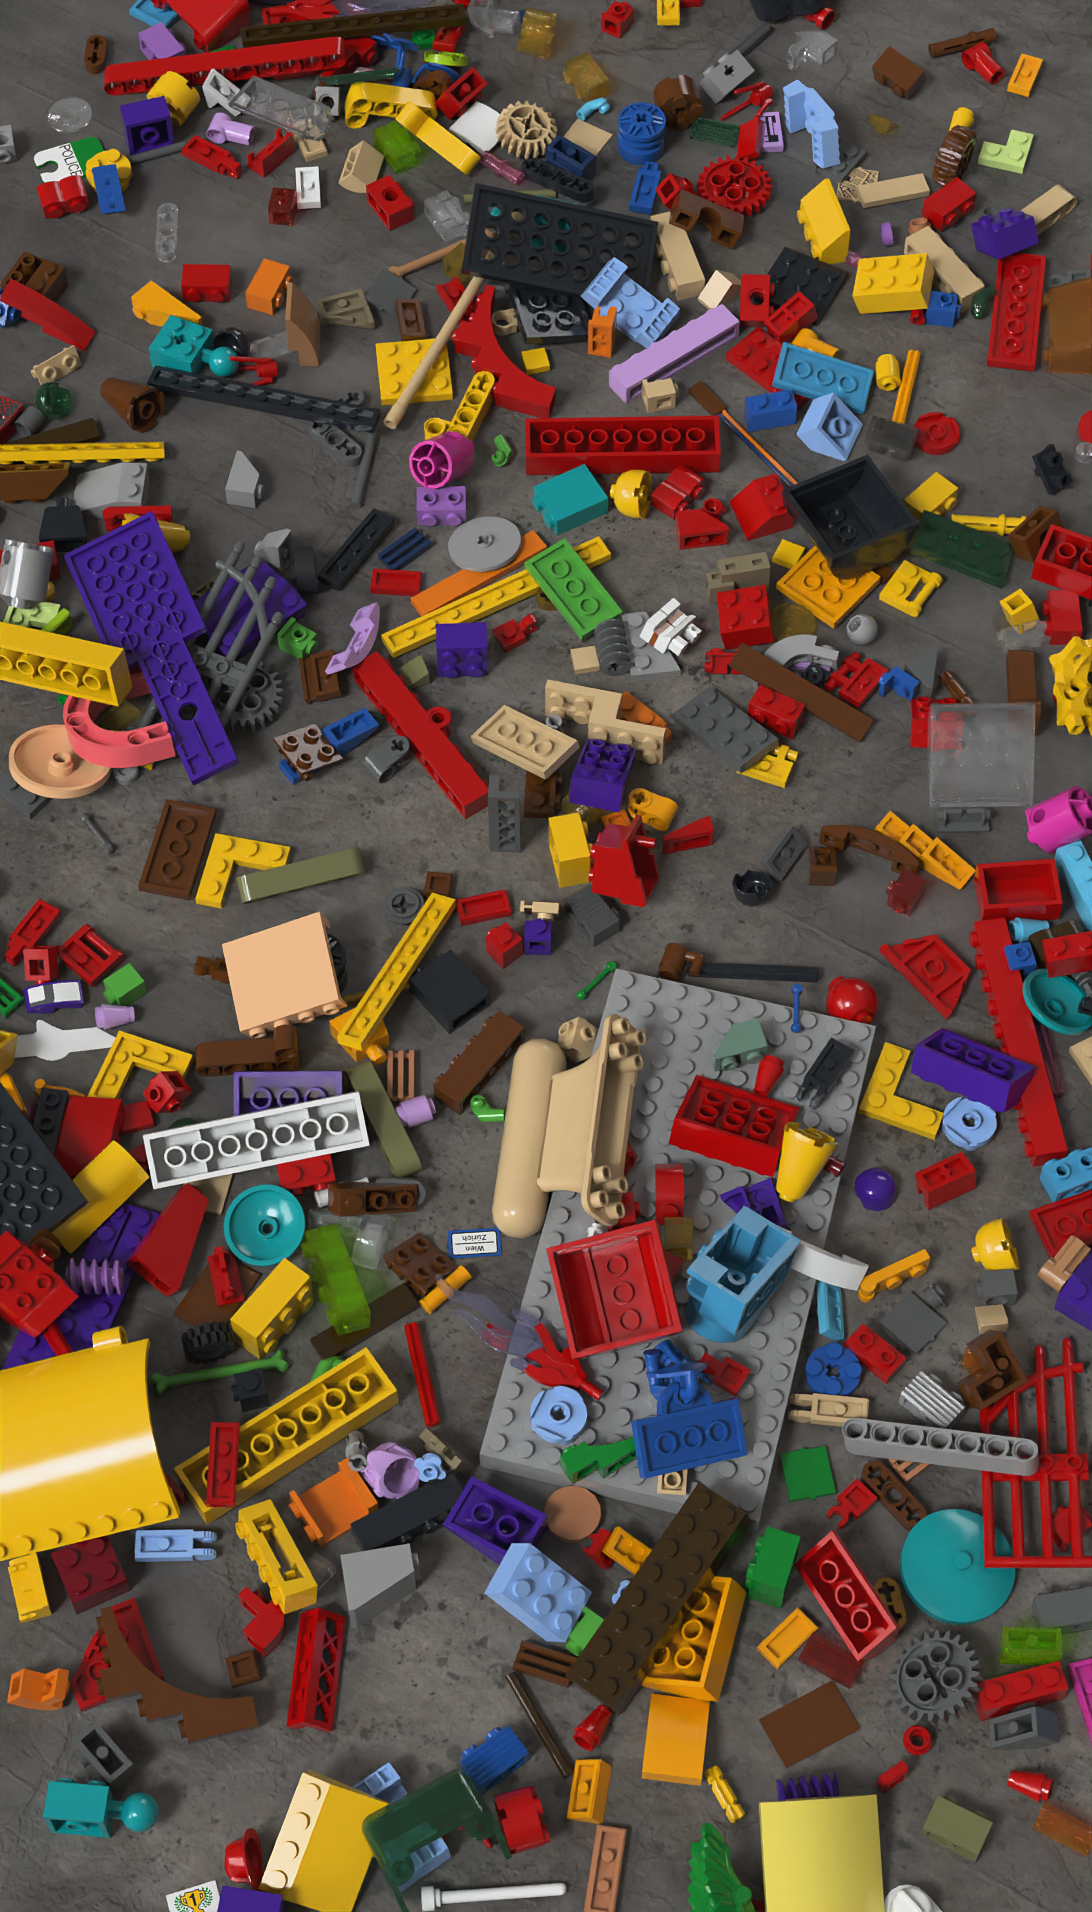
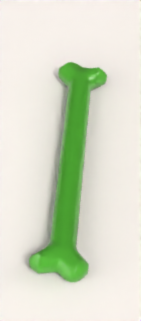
M278 1349L275 1355L266 1359L170 1376H163L156 1372L151 1376L150 1380L156 1385L155 1393L161 1396L164 1390L169 1387L234 1376V1374L262 1368V1371L277 1369L280 1372H285L289 1368V1364L283 1360L284 1352Z

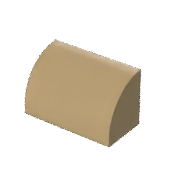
M364 140L349 150L338 184L352 192L366 193V185L377 180L384 155Z

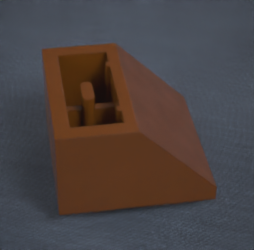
M25 251L0 283L1 288L5 289L10 279H13L55 303L68 287L65 267Z

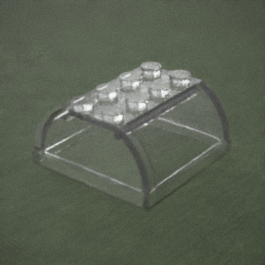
M931 703L928 714L927 741L929 807L1033 806L1035 703Z

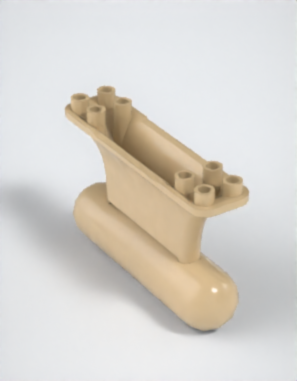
M617 1014L607 1016L604 1020L602 1039L597 1051L587 1061L569 1070H566L565 1053L558 1044L547 1039H531L519 1046L513 1060L492 1206L493 1222L501 1233L513 1238H528L540 1231L546 1219L549 1194L552 1191H572L581 1194V1203L584 1211L605 1226L616 1225L619 1219L625 1216V1207L621 1201L622 1193L628 1191V1181L624 1175L626 1149L637 1072L644 1065L643 1058L640 1055V1047L645 1045L647 1040L645 1032L642 1029L636 1030L626 1017L621 1018Z

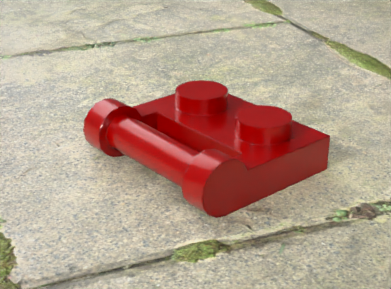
M85 924L59 947L57 958L90 986L94 987L115 966L117 967L124 962L126 954L120 949H114L94 932L95 929L92 926ZM88 940L108 958L103 960L86 946L83 941Z

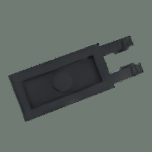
M831 1037L805 1075L804 1081L794 1099L801 1102L811 1086L818 1091L812 1097L809 1108L816 1110L824 1095L829 1093L853 1057L855 1050Z

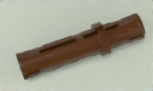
M994 28L976 33L971 31L968 32V35L929 44L928 51L930 57L935 58L969 49L980 42L985 44L994 43L997 41V36Z

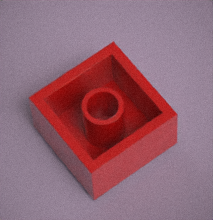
M766 584L717 593L720 635L725 650L739 648L742 643L747 646L775 642L771 600Z

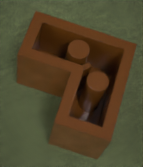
M988 1330L967 1343L979 1369L958 1381L957 1385L969 1407L982 1410L1028 1381L1001 1331Z

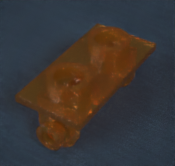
M1046 1802L1044 1803L1032 1829L1087 1858L1092 1847V1827Z

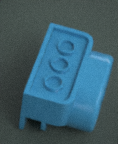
M744 1206L723 1230L719 1228L715 1232L709 1245L704 1244L697 1254V1259L687 1269L686 1273L690 1274V1277L686 1283L689 1297L685 1306V1315L691 1328L703 1338L713 1342L728 1343L742 1338L756 1323L767 1307L772 1294L787 1277L801 1240Z

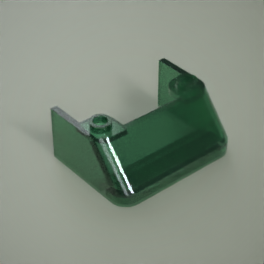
M462 1769L452 1770L373 1812L362 1823L363 1836L391 1896L401 1912H409L398 1886L409 1881L414 1874L415 1867L410 1854L463 1825L471 1838L484 1840L491 1836L494 1844L507 1860L512 1857L497 1822L471 1776Z

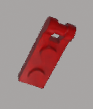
M171 505L107 507L102 512L105 529L107 532H111L121 527L122 520H126L124 514L131 513L143 516L153 511L157 520L174 523Z

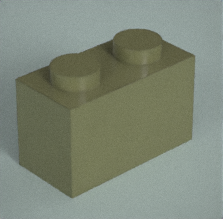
M937 1796L923 1826L921 1836L976 1862L993 1822L989 1821L988 1817L980 1811H969L961 1807V1804L954 1798Z

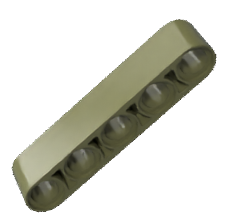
M352 848L237 877L236 881L242 904H247L365 874L366 871L360 848Z
M368 1060L344 1070L351 1091L359 1092L363 1115L393 1176L407 1177L421 1171L422 1166L419 1157L372 1063Z

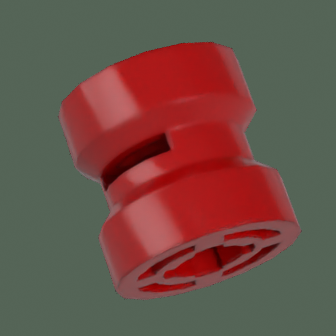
M822 7L814 13L804 15V18L811 23L815 22L816 26L824 31L832 24L835 18V11L829 7Z

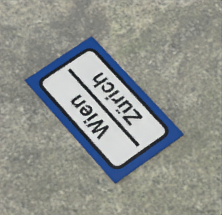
M498 1228L448 1231L449 1259L501 1255L500 1230Z

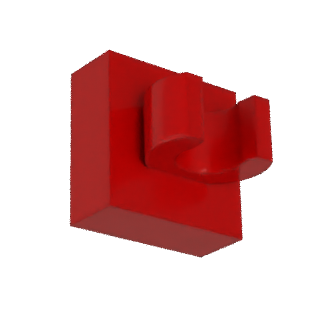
M600 1528L597 1534L594 1533L589 1536L593 1541L589 1548L583 1547L582 1550L600 1568L609 1570L614 1560L604 1554L602 1550L609 1540L611 1532Z

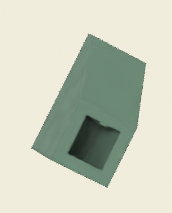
M758 1018L733 1024L714 1054L713 1068L715 1072L720 1070L730 1071L739 1065L746 1063L756 1064L764 1059V1056L767 1055L768 1045Z

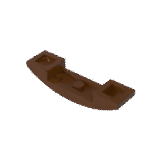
M822 826L819 844L835 847V850L840 852L844 851L846 845H850L892 861L891 871L916 879L919 861L906 848L893 839L878 832L856 826Z

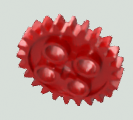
M727 155L726 161L719 157L717 164L710 161L709 167H703V173H699V180L697 181L698 196L742 215L746 213L751 217L752 210L759 213L760 207L765 208L766 201H770L772 179L768 178V171H763V165L756 167V160L749 163L748 157H745L742 161L739 159V155H736L735 159L731 160L730 156Z

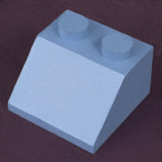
M835 393L813 399L796 435L811 451L845 461L863 424Z

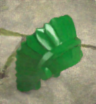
M703 1823L701 1829L703 1838L700 1842L691 1843L693 1857L689 1860V1864L692 1870L688 1874L691 1883L687 1888L690 1893L688 1902L692 1907L690 1912H756L751 1902V1890L741 1884L732 1868L730 1861L731 1848L725 1844L721 1834L712 1824Z

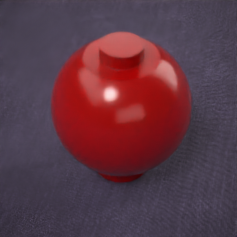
M840 976L831 981L826 997L828 1016L870 1025L876 1017L879 1008L878 995L875 989L867 981L855 977L845 978Z

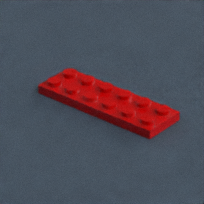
M1013 253L998 259L987 366L1034 371L1046 256Z

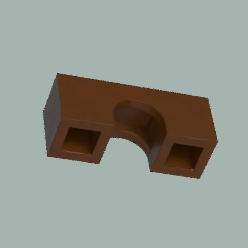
M681 189L671 205L669 224L688 232L691 231L694 224H702L710 230L712 242L733 249L742 234L744 215Z

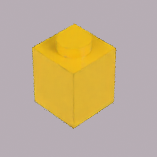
M1021 588L1000 601L1007 621L1019 635L1040 622L1033 602Z

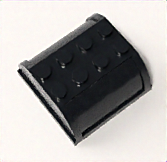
M868 454L782 490L785 509L792 517L796 518L825 558L832 574L842 580H849L893 561L909 545L918 529L919 522Z

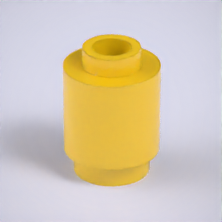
M881 355L875 364L877 386L882 390L892 391L901 383L899 362L894 355Z

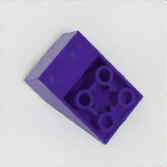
M587 739L572 775L569 803L620 812L637 748L629 747L626 744L607 743L601 739Z

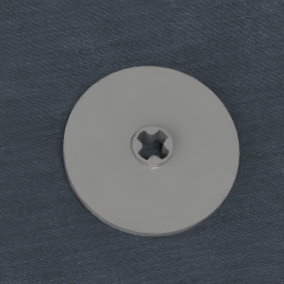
M490 516L472 519L459 526L451 535L448 542L449 555L457 566L473 572L492 571L505 566L517 556L521 548V535L518 528L512 522L500 517Z

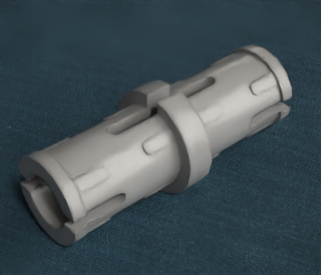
M352 1431L348 1434L349 1438H346L345 1452L346 1457L349 1458V1467L353 1471L359 1472L366 1468L368 1447L363 1433Z

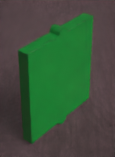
M826 1446L811 1449L801 1447L799 1451L781 1453L779 1455L789 1502L806 1499L814 1501L818 1497L836 1494Z

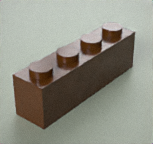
M499 1010L493 1017H488L482 1026L481 1032L469 1039L464 1052L461 1055L457 1054L453 1058L445 1074L441 1073L436 1078L433 1084L435 1099L461 1116L471 1104V1098L482 1091L525 1040L524 1026Z

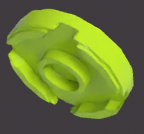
M434 50L424 52V61L449 66H468L469 57L461 53L443 51L435 54Z

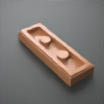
M597 1824L584 1912H615L627 1829Z

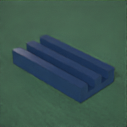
M415 527L378 553V559L390 570H400L432 547L431 541L429 539L426 540L422 533L419 534L418 529ZM420 543L418 547L409 552L410 549ZM402 556L400 560L392 564V562Z

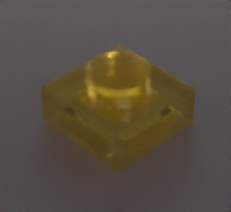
M871 113L868 122L874 125L873 129L884 135L886 132L894 133L898 127L896 123L880 114Z

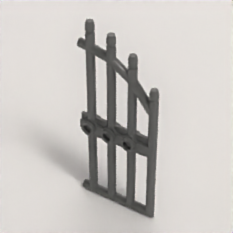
M238 541L235 544L233 552L230 553L227 561L222 559L216 561L215 566L221 572L199 611L205 623L229 576L239 582L205 649L194 645L197 637L186 642L200 676L203 675L213 680L208 689L212 702L215 700L223 684L234 688L219 717L224 729L273 639L278 625L281 624L283 614L276 612L271 619V623L268 624L265 604L271 594V590L276 585L277 579L270 576L266 580L265 587L262 588L260 594L252 583L257 569L262 564L263 558L256 555L245 574L235 568L240 558L239 555L242 554L245 543L242 541ZM247 592L254 605L228 654L224 657L214 653ZM258 620L261 640L246 666L235 660ZM154 697L138 727L130 724L126 731L150 726L158 711ZM173 742L175 754H178V751Z

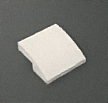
M476 101L448 129V132L465 145L469 143L477 152L485 157L499 143L497 141L498 134H496L495 129L497 119L501 114Z

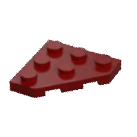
M135 1598L113 1605L112 1609L118 1628L129 1649L148 1670L161 1680H164ZM98 1630L93 1635L83 1655L84 1658L78 1671L74 1673L70 1681L81 1712L107 1702L105 1695L99 1696L96 1678H101L100 1670L110 1668L111 1663L105 1664L102 1646H107L105 1634L99 1635Z

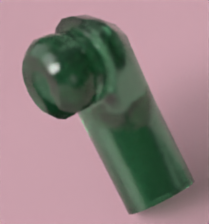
M992 285L987 286L972 298L971 314L976 320H981L985 317L987 301L997 295Z

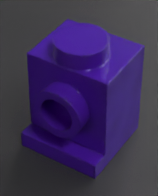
M542 919L525 921V955H551L552 922H546ZM531 942H545V946H543V945H530V943H531Z

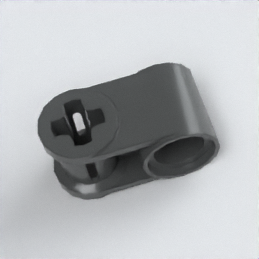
M400 735L391 737L382 746L366 756L362 764L363 767L379 783H385L410 762L409 741Z

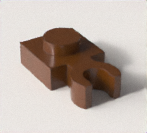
M197 956L194 974L200 976L212 975L211 979L218 980L224 984H230L225 959L216 957V961H212L207 957Z

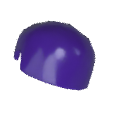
M874 1167L864 1170L856 1177L855 1195L860 1199L865 1209L881 1211L888 1209L895 1202L897 1193L896 1183L888 1171Z

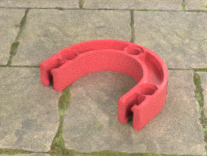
M140 666L130 670L129 673L133 687L124 700L151 693ZM70 695L67 697L63 708V719L68 740L73 750L88 762L110 768H129L175 756L172 737L168 732L166 721L131 731H109L94 724V721L110 704Z

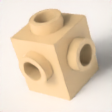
M577 1017L562 1024L558 1032L557 1044L565 1053L567 1059L574 1063L591 1057L599 1029L590 1024L586 1019Z

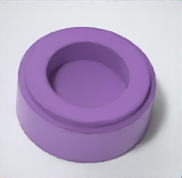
M890 222L881 223L880 231L883 245L885 247L893 245V235Z

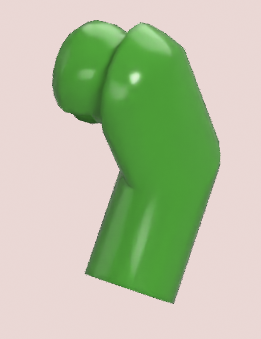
M498 435L494 438L498 451H496V455L492 454V461L496 466L502 467L508 463L513 450L504 435Z
M475 1095L471 1098V1110L481 1122H505V1108L492 1109L482 1095Z
M339 1356L322 1359L318 1363L309 1383L345 1360Z

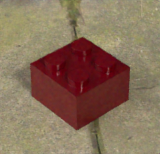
M107 1535L73 1543L51 1553L76 1615L130 1591L127 1579Z

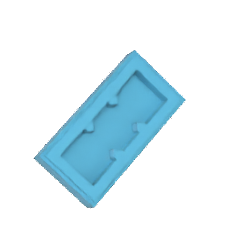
M819 1281L816 1283L819 1334L838 1342L844 1339L841 1288Z

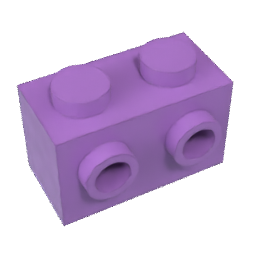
M446 486L436 489L417 487L418 525L456 526L466 523L465 486Z

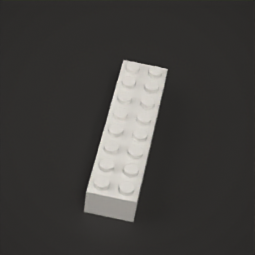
M358 1091L143 1134L153 1189L370 1146Z

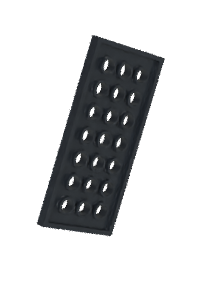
M476 183L470 210L461 274L583 299L581 297L583 292L607 264V262L600 258V254L606 252L610 254L611 258L615 257L622 263L623 258H631L635 265L628 267L624 274L648 292L658 222ZM490 207H497L501 214L493 216L489 213L488 209ZM520 212L524 219L516 221L511 213ZM541 216L546 220L547 224L540 226L536 224L534 218ZM560 221L566 222L569 225V230H561L557 223ZM587 226L592 230V234L584 235L580 228ZM492 228L497 232V236L494 238L488 237L485 230ZM603 232H612L615 239L607 240L603 236ZM515 233L520 237V241L512 242L509 240L508 235ZM634 236L638 244L630 245L626 241V237ZM539 238L542 240L543 246H533L531 239ZM554 244H564L566 251L558 252L554 248ZM577 249H587L589 256L581 257L577 253ZM490 250L494 258L485 259L482 256V251ZM513 255L517 259V263H507L505 256ZM528 261H538L540 268L532 269L529 267ZM557 264L562 267L563 272L556 274L551 270V266ZM574 270H583L586 277L583 279L577 278L574 275Z

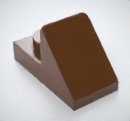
M809 847V885L834 886L837 874L835 847Z

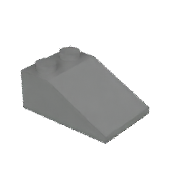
M122 462L78 474L73 505L80 506L82 517L103 518L102 512L107 507L146 506L150 486L147 463Z

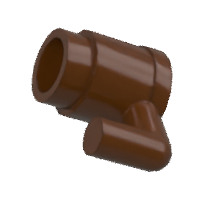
M668 943L659 963L658 975L662 979L676 982L679 976L682 975L688 961L693 962L689 973L693 976H699L705 962V955L689 951L686 947L677 943Z

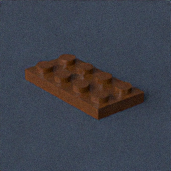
M166 799L138 885L139 891L190 900L217 814L216 808Z

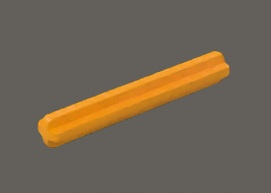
M911 349L907 354L891 425L894 428L902 429L905 424L921 353L918 350L914 351Z

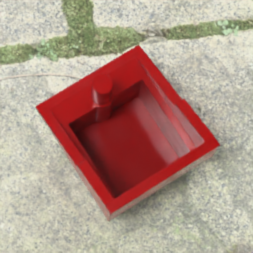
M636 814L630 826L607 824L603 833L599 832L597 843L592 844L590 858L594 859V867H591L589 872V882H592V893L621 899L622 904L645 907L659 882V872L655 855L649 850V848H655L656 838L646 837L641 815Z

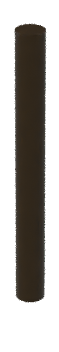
M515 1671L509 1673L505 1679L563 1779L570 1777L574 1773L519 1677Z

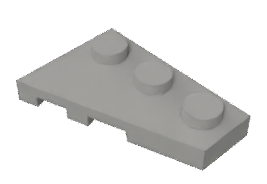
M646 611L622 614L621 621L624 622L625 638L627 639L628 654L630 656L629 662L631 663L629 670L631 681L681 676V670L669 650L662 654L639 637L647 620L650 619Z

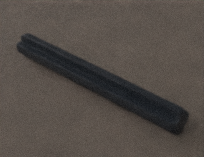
M693 962L688 964L689 977L817 982L819 976L817 967L704 962L699 976H693L689 973Z

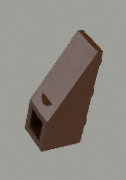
M373 1182L328 1183V1211L339 1217L416 1212V1184Z

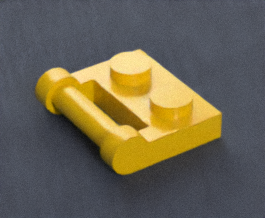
M904 560L881 591L879 600L912 617H917L922 611L921 607L932 591L940 586L943 579L938 573H930ZM921 582L925 583V586L914 601L909 602L908 599Z

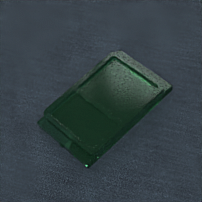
M400 67L318 77V82L324 81V86L394 78L395 73L400 72Z

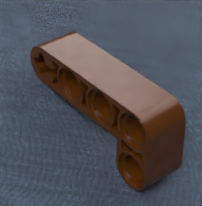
M1007 650L1006 676L1010 735L1036 736L1041 716L1040 699H1036L1033 650Z
M279 1025L274 1028V1038L200 1043L195 1048L196 1073L204 1077L234 1075L235 1071L298 1070L300 1068L298 1029L293 1025Z

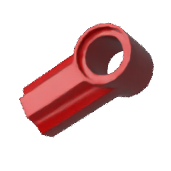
M980 42L961 53L964 66L968 70L975 69L989 84H997L1004 76L1005 70L991 57L990 49L984 42Z

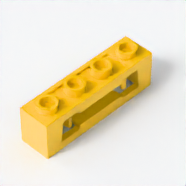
M271 1499L240 1509L238 1522L235 1524L236 1532L240 1539L245 1540L250 1559L257 1562L260 1578L263 1583H268L274 1604H279L284 1614L315 1604L317 1602L318 1585ZM270 1534L273 1537V1547L287 1571L284 1572V1579L281 1575V1566L267 1542L271 1540Z

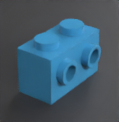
M1092 1147L1085 1150H1074L1068 1157L1060 1160L1055 1158L1044 1164L1039 1179L1052 1202L1092 1189Z

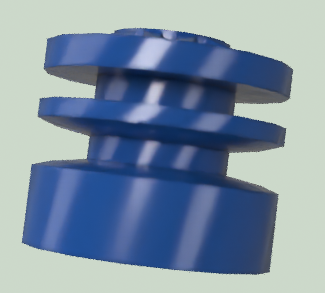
M639 102L626 106L620 112L618 117L617 148L619 155L625 161L635 165H644L645 161L656 162L663 155L665 150L666 119L665 114L659 107L650 103Z

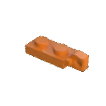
M625 691L622 694L621 720L666 728L665 746L672 741V732L667 728V723L629 692Z

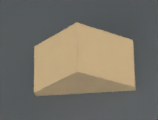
M716 270L699 295L698 301L708 310L716 308L721 304L726 306L740 296L741 280L733 273Z

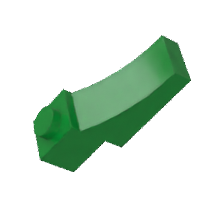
M631 1437L617 1443L600 1446H587L585 1441L578 1446L576 1444L570 1445L560 1456V1467L572 1484H575L596 1470L604 1479L637 1459L634 1438Z

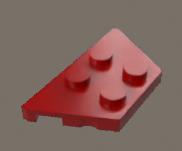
M936 934L923 936L921 939L903 940V944L888 946L887 943L881 945L879 952L948 1021L970 976L971 969Z

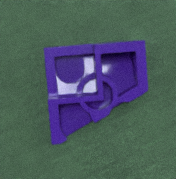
M771 1178L747 1188L740 1186L719 1195L721 1200L735 1213H738L746 1206L772 1223L789 1231L791 1230Z

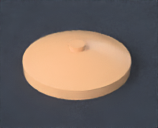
M46 725L31 729L19 736L9 751V770L14 780L26 790L49 798L68 799L90 794L105 784L112 770L110 767L96 765L80 757L69 743L65 725Z

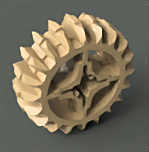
M527 100L523 105L519 101L515 103V106L509 104L507 109H503L497 119L495 129L496 134H498L497 141L502 142V149L508 148V154L516 153L517 158L520 155L524 156L525 159H528L529 156L532 158H537L538 155L543 157L546 154L547 146L556 138L557 127L555 126V119L551 118V112H545L544 106L538 108L536 102L533 105H529Z

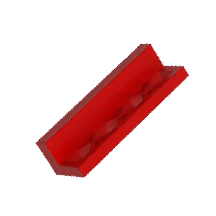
M319 1607L301 1613L286 1727L296 1730L309 1726L324 1732L332 1731L346 1617ZM326 1620L335 1622L334 1635L331 1637L326 1630ZM325 1647H327L331 1654V1662L326 1665L322 1658V1652ZM321 1676H324L328 1684L327 1692L324 1694L318 1685ZM319 1704L324 1711L323 1722L314 1719L315 1709Z

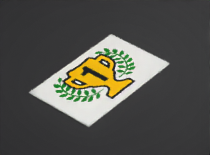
M214 1880L166 1895L170 1912H217L220 1896L216 1881Z

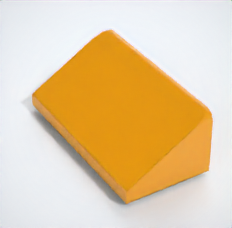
M601 1759L575 1761L567 1819L603 1824L611 1775V1766Z

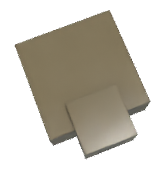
M760 552L718 559V571L706 573L705 590L709 603L717 602L718 592L765 584L767 590H769L771 567L767 553Z

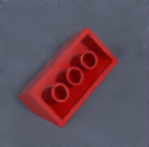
M832 1530L798 1560L794 1566L856 1660L859 1662L875 1658L896 1640L900 1627L837 1532Z

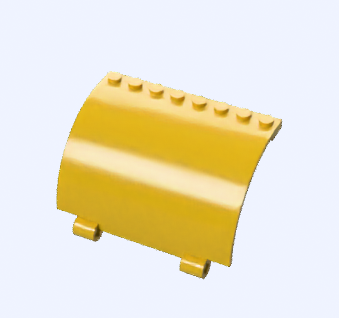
M117 1326L94 1332L92 1335L94 1347L0 1370V1561L179 1518L180 1509L164 1474L151 1421L147 1387L149 1338L128 1343L125 1329L123 1326Z

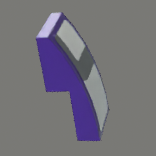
M80 980L48 982L24 989L27 1013H53L55 1008H81L84 1003Z

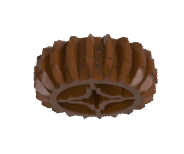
M956 125L948 132L935 159L936 162L932 173L933 181L940 184V186H945L956 177L960 180L962 179L976 147L977 139L974 131L966 126Z

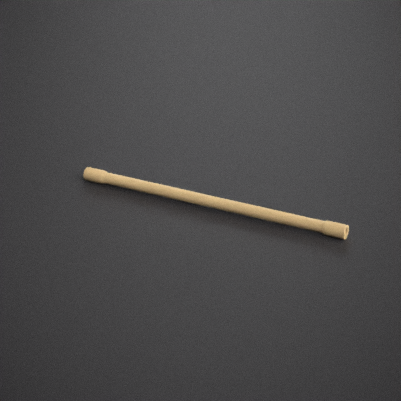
M519 212L511 213L516 221L524 219L523 215ZM510 233L508 235L509 240L513 235H515V233ZM489 251L485 259L494 258L493 253ZM474 276L399 399L385 417L383 422L388 428L396 429L408 405L486 280L485 278Z

